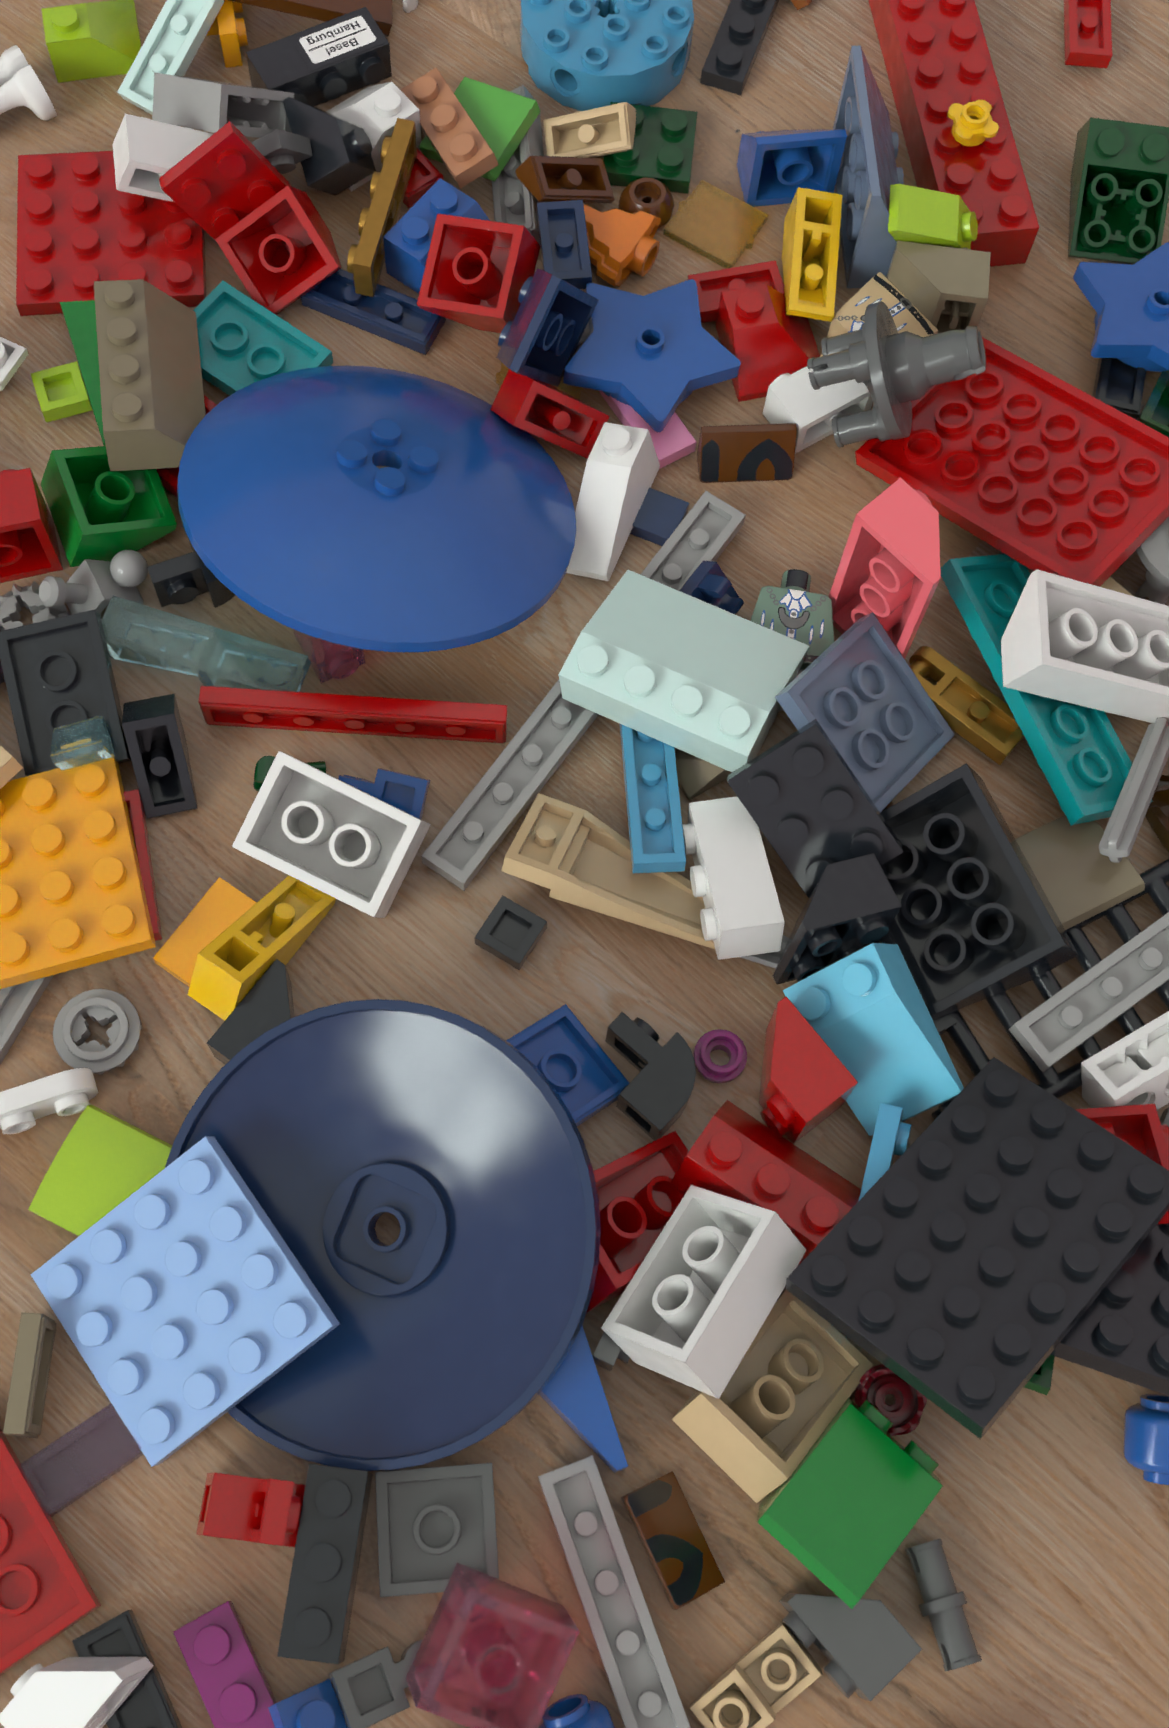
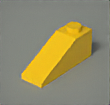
M798 187L785 216L782 246V269L787 315L830 322L834 318L842 209L841 194Z
M288 875L198 953L187 995L225 1021L276 959L286 966L334 906L336 898Z

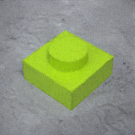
M77 361L30 373L46 423L93 410Z

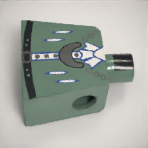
M791 569L782 574L781 588L773 586L761 588L750 621L809 645V651L800 670H805L834 643L832 601L827 595L810 592L811 576L809 573L803 570Z

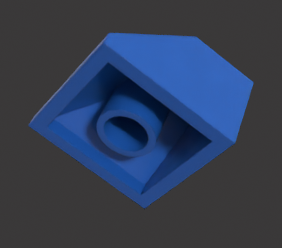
M779 130L742 134L737 169L746 208L790 204L798 187L834 193L847 140L846 130Z

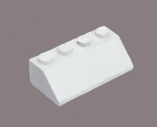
M1038 569L1032 572L1001 639L1003 687L1149 723H1155L1157 718L1163 717L1167 718L1169 723V606Z

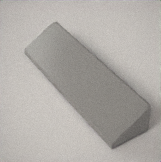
M524 85L510 91L535 100ZM539 113L496 181H492L495 222L523 225L540 244L537 203L541 202L533 196L515 174V170L530 155L544 156L541 116Z

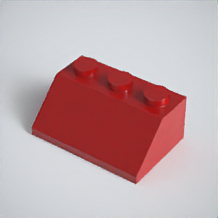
M728 1100L709 1121L685 1156L671 1181L672 1185L684 1193L687 1192L690 1185L776 1212L806 1249L799 1264L857 1204L861 1193L860 1188L784 1137L779 1138L766 1125Z

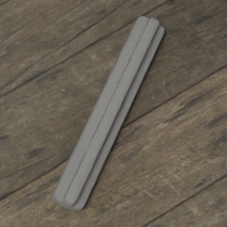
M1157 718L1155 723L1148 725L1099 843L1100 854L1108 856L1110 862L1119 863L1122 857L1130 855L1169 757V723L1167 718Z

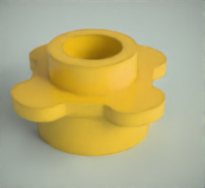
M976 100L965 105L954 103L949 107L947 115L954 121L951 132L957 142L965 146H977L983 143L986 138H993L997 134L999 126L991 118L990 112L992 107L987 101Z

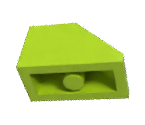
M904 184L890 185L888 232L896 242L905 241L970 249L971 241H975L977 238V218L975 212L969 210L959 195Z

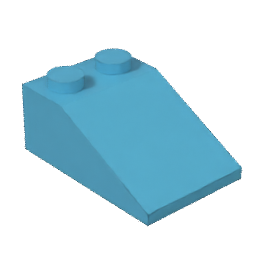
M871 943L783 990L784 995L787 996L858 1081L846 1102L869 1136L874 1134L880 1103L903 1108L902 1122L958 1096L964 1089L898 944Z

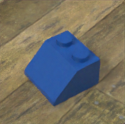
M441 178L383 236L386 273L418 294L421 288L437 213L490 221L476 200Z

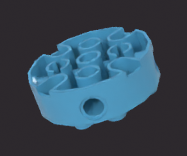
M521 0L520 41L522 57L528 65V73L537 88L563 106L580 111L609 106L611 102H628L634 105L651 106L659 103L682 79L690 58L694 26L692 0Z

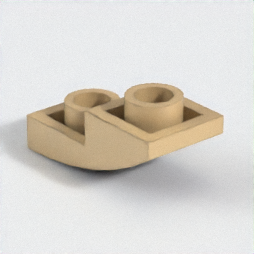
M782 1621L690 1705V1709L704 1728H766L775 1720L776 1714L822 1675V1669Z

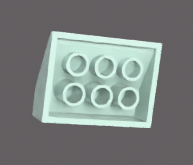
M627 570L581 631L558 675L563 699L727 771L734 772L757 757L781 708L775 696L796 678L810 646Z

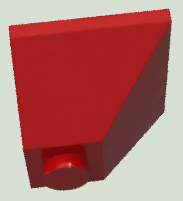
M289 185L215 239L251 298L275 315L342 268L331 232L307 193Z
M767 284L721 292L715 327L720 343L741 362L738 376L732 379L738 402L766 397L768 387L777 377L785 373L793 374L806 367L808 358L820 357L808 318L787 315L785 295Z

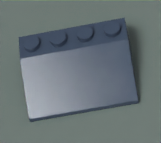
M851 46L833 129H845L847 134L834 190L836 194L842 195L840 238L847 288H862L879 272L887 277L897 243L888 232L890 185L904 184V174L902 167H896L895 161L899 148L898 133L891 132L888 109L862 47Z

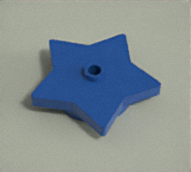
M1169 242L1163 244L1133 265L1080 262L1073 279L1096 311L1094 320L1096 332L1091 356L1094 358H1117L1132 367L1145 368L1146 371H1169Z
M687 280L644 296L595 283L586 284L585 292L599 299L589 320L590 336L564 369L563 381L565 384L603 391L608 397L610 395L617 401L631 406L654 431L659 433L663 431L678 405L688 398L693 390L738 376L741 365L740 360L701 326L697 283L695 280Z

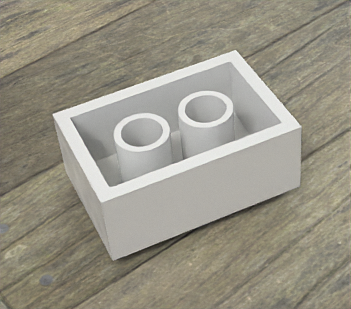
M278 751L232 847L372 917L385 918L431 824L301 760Z
M690 1185L601 1328L636 1364L719 1399L785 1288L787 1277L796 1269L806 1249L776 1212Z

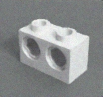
M1169 1011L1081 1062L1082 1098L1091 1108L1155 1104L1158 1110L1169 1103Z

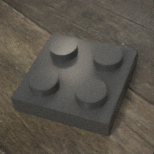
M492 1463L375 1472L380 1597L500 1587Z

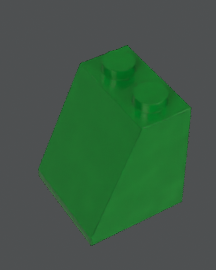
M848 1398L790 1478L769 1493L759 1504L757 1522L847 1606L853 1609L943 1485L939 1478L933 1474L939 1464L913 1440L904 1448L887 1432L893 1423L868 1400H865L859 1407Z

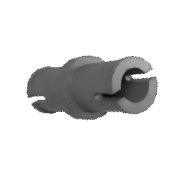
M940 1538L907 1548L905 1551L906 1555L909 1556L924 1603L919 1604L922 1617H929L944 1662V1670L949 1671L982 1661L977 1652L962 1605L967 1604L964 1591L957 1592Z

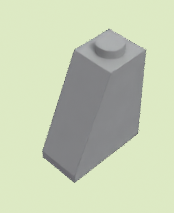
M154 73L152 120L213 133L231 121L244 136L257 138L277 129L291 133L283 100L288 97L294 98V93Z

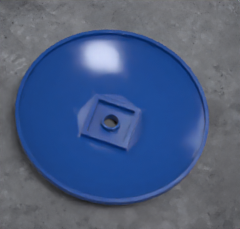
M347 365L306 368L277 374L248 385L221 401L205 415L187 441L179 465L178 506L184 529L203 563L224 586L245 603L282 625L328 642L365 650L384 652L447 650L487 640L514 628L539 610L558 589L567 572L573 553L576 536V517L571 493L563 475L550 455L527 431L513 426L491 411L492 405L456 387L424 376L377 367ZM377 466H388V467H383V468H380V469H379Z

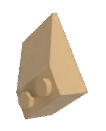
M785 1289L777 1299L720 1398L717 1399L699 1390H695L672 1420L757 1503L790 1478L859 1385L862 1375L873 1364L833 1325Z

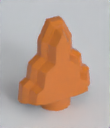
M583 204L590 263L597 267L596 275L614 287H619L626 281L632 271L645 276L653 266L659 252L660 242L653 238L661 219L644 211L630 214L614 208L601 212Z

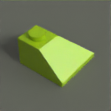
M111 0L41 9L46 45L58 83L128 73L142 47L134 0Z

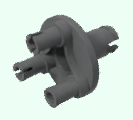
M882 301L869 304L866 307L864 324L861 330L822 338L821 348L823 356L812 357L807 360V368L813 369L812 372H808L814 390L855 379L857 383L863 382L872 397L874 403L872 410L842 417H833L832 430L835 442L839 448L844 447V445L878 438L882 442L909 437L912 428L911 401L921 399L932 386L960 380L974 373L978 375L986 371L985 349L981 332L978 331L977 326H967L963 330H950L926 337H921L908 331L898 333L893 317L887 305Z

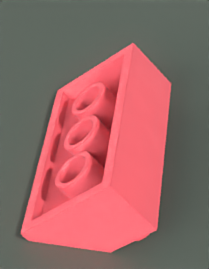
M901 477L856 514L829 598L832 601L833 626L841 634L846 632L858 619L873 612L905 659L941 579L939 512L932 506L929 498L923 492L913 489Z

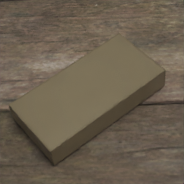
M21 1312L3 1434L25 1438H38V1435L41 1434L57 1324L55 1320L41 1313Z

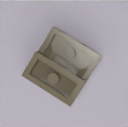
M1066 815L1015 839L1065 930L1145 890L1143 879L1127 857H1122L1119 863L1110 862L1108 856L1100 854L1099 843L1105 830L1096 821L1071 826Z

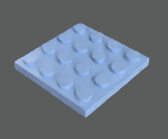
M212 1136L202 1138L31 1274V1277L151 1467L161 1464L340 1325L215 1137Z

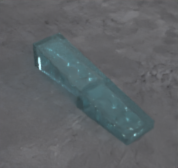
M112 596L102 618L111 659L198 676L204 686L300 692L311 664V660L307 655L117 596Z

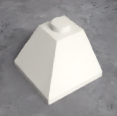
M393 82L368 86L326 111L364 129L372 144L371 156L377 172H381L383 166L381 163L383 140L385 136L392 137L397 118L415 121L416 146L420 150V110ZM373 174L357 182L348 189L352 192L353 190L357 189L361 185L371 180Z

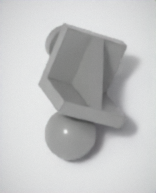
M134 550L120 551L113 557L111 562L85 559L66 583L60 577H45L39 586V597L42 603L48 607H60L66 603L72 615L94 609L101 613L107 605L139 608L144 601L136 586L146 579L148 564L146 559Z

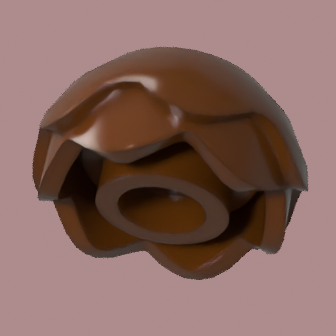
M639 178L629 183L622 191L618 209L630 214L644 211L659 217L661 222L658 228L666 225L672 216L674 199L668 187L661 181L653 178Z

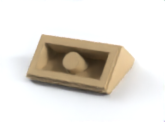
M628 102L543 120L547 156L595 158L633 150L636 109Z

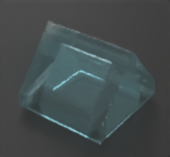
M95 716L54 728L50 755L53 763L62 771L111 758L116 760L104 717Z

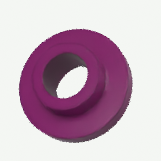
M723 1029L709 1031L696 1043L693 1053L695 1067L705 1079L711 1082H730L736 1079L745 1068L747 1062L746 1047L743 1041L730 1031ZM714 1050H723L727 1053L729 1062L722 1066L716 1065L712 1062L710 1053Z

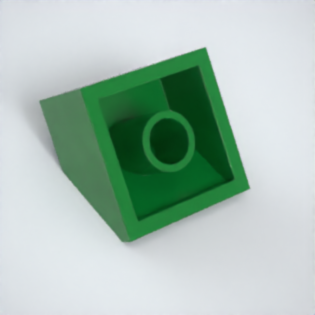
M106 446L51 451L40 485L70 567L80 566L85 559L111 562L113 557L120 551H138L176 529L177 522L156 469L110 471Z

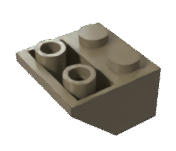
M897 241L886 278L939 330L938 333L950 330H963L967 326L978 327L988 301L991 252Z

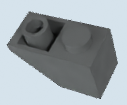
M787 1593L779 1601L789 1613L782 1620L806 1649L813 1643L830 1661L823 1668L824 1672L847 1698L855 1692L860 1698L871 1702L922 1650L881 1600L861 1598L853 1609L847 1606L839 1597Z

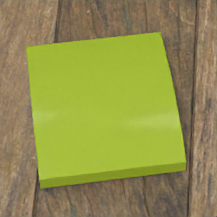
M92 1104L87 1105L56 1154L28 1210L80 1236L165 1168L172 1145Z

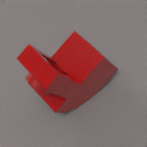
M215 1472L207 1473L196 1534L295 1547L305 1485L277 1479H258Z

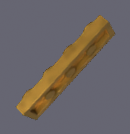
M397 118L392 137L385 136L381 150V163L383 166L381 172L374 171L371 179L370 199L372 201L370 208L363 207L361 211L358 229L361 237L358 245L352 244L348 253L347 271L354 275L356 294L374 297L385 261L383 236L396 224L417 155L415 121Z

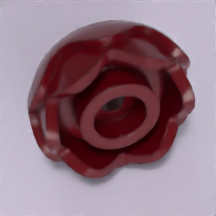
M883 1364L876 1365L866 1371L856 1387L855 1404L860 1407L865 1400H868L893 1423L887 1431L891 1436L904 1435L915 1430L920 1423L927 1398ZM888 1394H892L894 1397V1402L891 1405L885 1403V1396Z

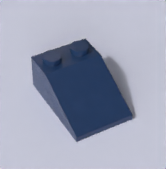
M537 268L534 276L527 278L520 290L518 301L521 305L514 320L509 321L500 334L498 346L501 348L497 358L507 368L518 374L558 387L564 375V369L571 360L599 299Z

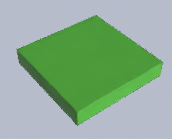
M464 77L454 94L493 151L499 164L480 177L496 181L539 115L540 108L536 100ZM425 136L419 145L421 152L425 157L443 163Z

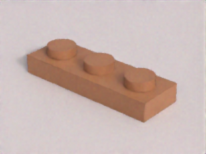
M437 67L401 89L420 110V126L460 189L499 165L493 151Z

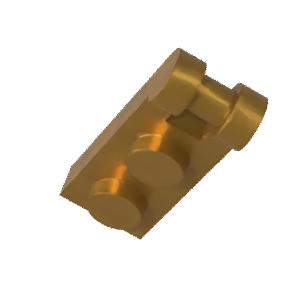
M920 646L910 657L909 667L949 727L998 765H1001L1025 737L1016 723L1009 706L928 646ZM925 678H933L938 683L934 686Z

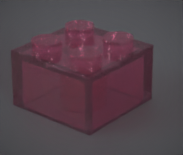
M457 1563L406 1676L415 1705L419 1709L469 1728H538L580 1631L563 1605Z

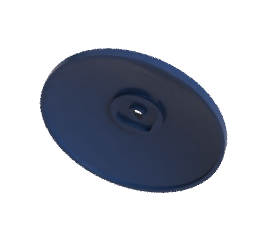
M370 999L348 1001L314 1009L268 1030L238 1052L204 1088L188 1112L173 1142L165 1168L205 1136L215 1137L340 1323L326 1336L230 1409L227 1413L254 1435L276 1448L307 1461L331 1467L362 1471L395 1470L423 1465L453 1455L487 1438L510 1422L537 1397L553 1378L568 1355L584 1322L593 1294L599 1264L601 1226L597 1187L584 1140L570 1111L555 1088L528 1058L512 1044L491 1030L463 1016L433 1006L403 1000ZM387 1212L393 1214L400 1223L399 1237L391 1245L382 1243L375 1231L377 1220Z

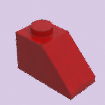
M510 369L490 409L513 426L588 459L604 423L610 417L548 383L518 374Z

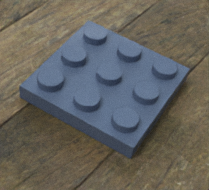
M873 612L858 619L775 696L797 730L815 719L818 721L879 812L902 791L955 735Z

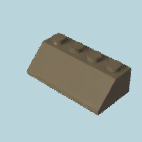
M143 279L94 281L103 434L110 471L178 468L187 441L193 430L206 415L196 312Z

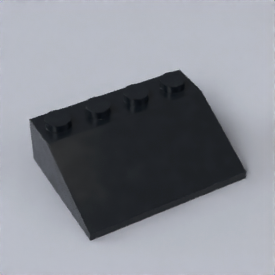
M967 763L881 812V815L903 846V853L881 866L902 905L889 926V932L881 939V942L898 944L932 1020L1029 982L1078 956L1074 945L984 781Z

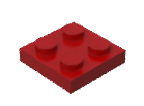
M231 121L226 123L159 178L161 189L214 240L287 185L290 186V183Z

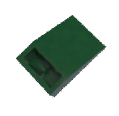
M1090 118L1077 132L1070 184L1068 257L1133 265L1161 246L1169 199V127Z

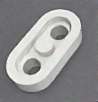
M88 1068L70 1069L0 1092V1129H2V1133L16 1134L26 1131L36 1125V1119L56 1112L58 1116H69L84 1111L87 1105H90L89 1100L98 1094L92 1070Z

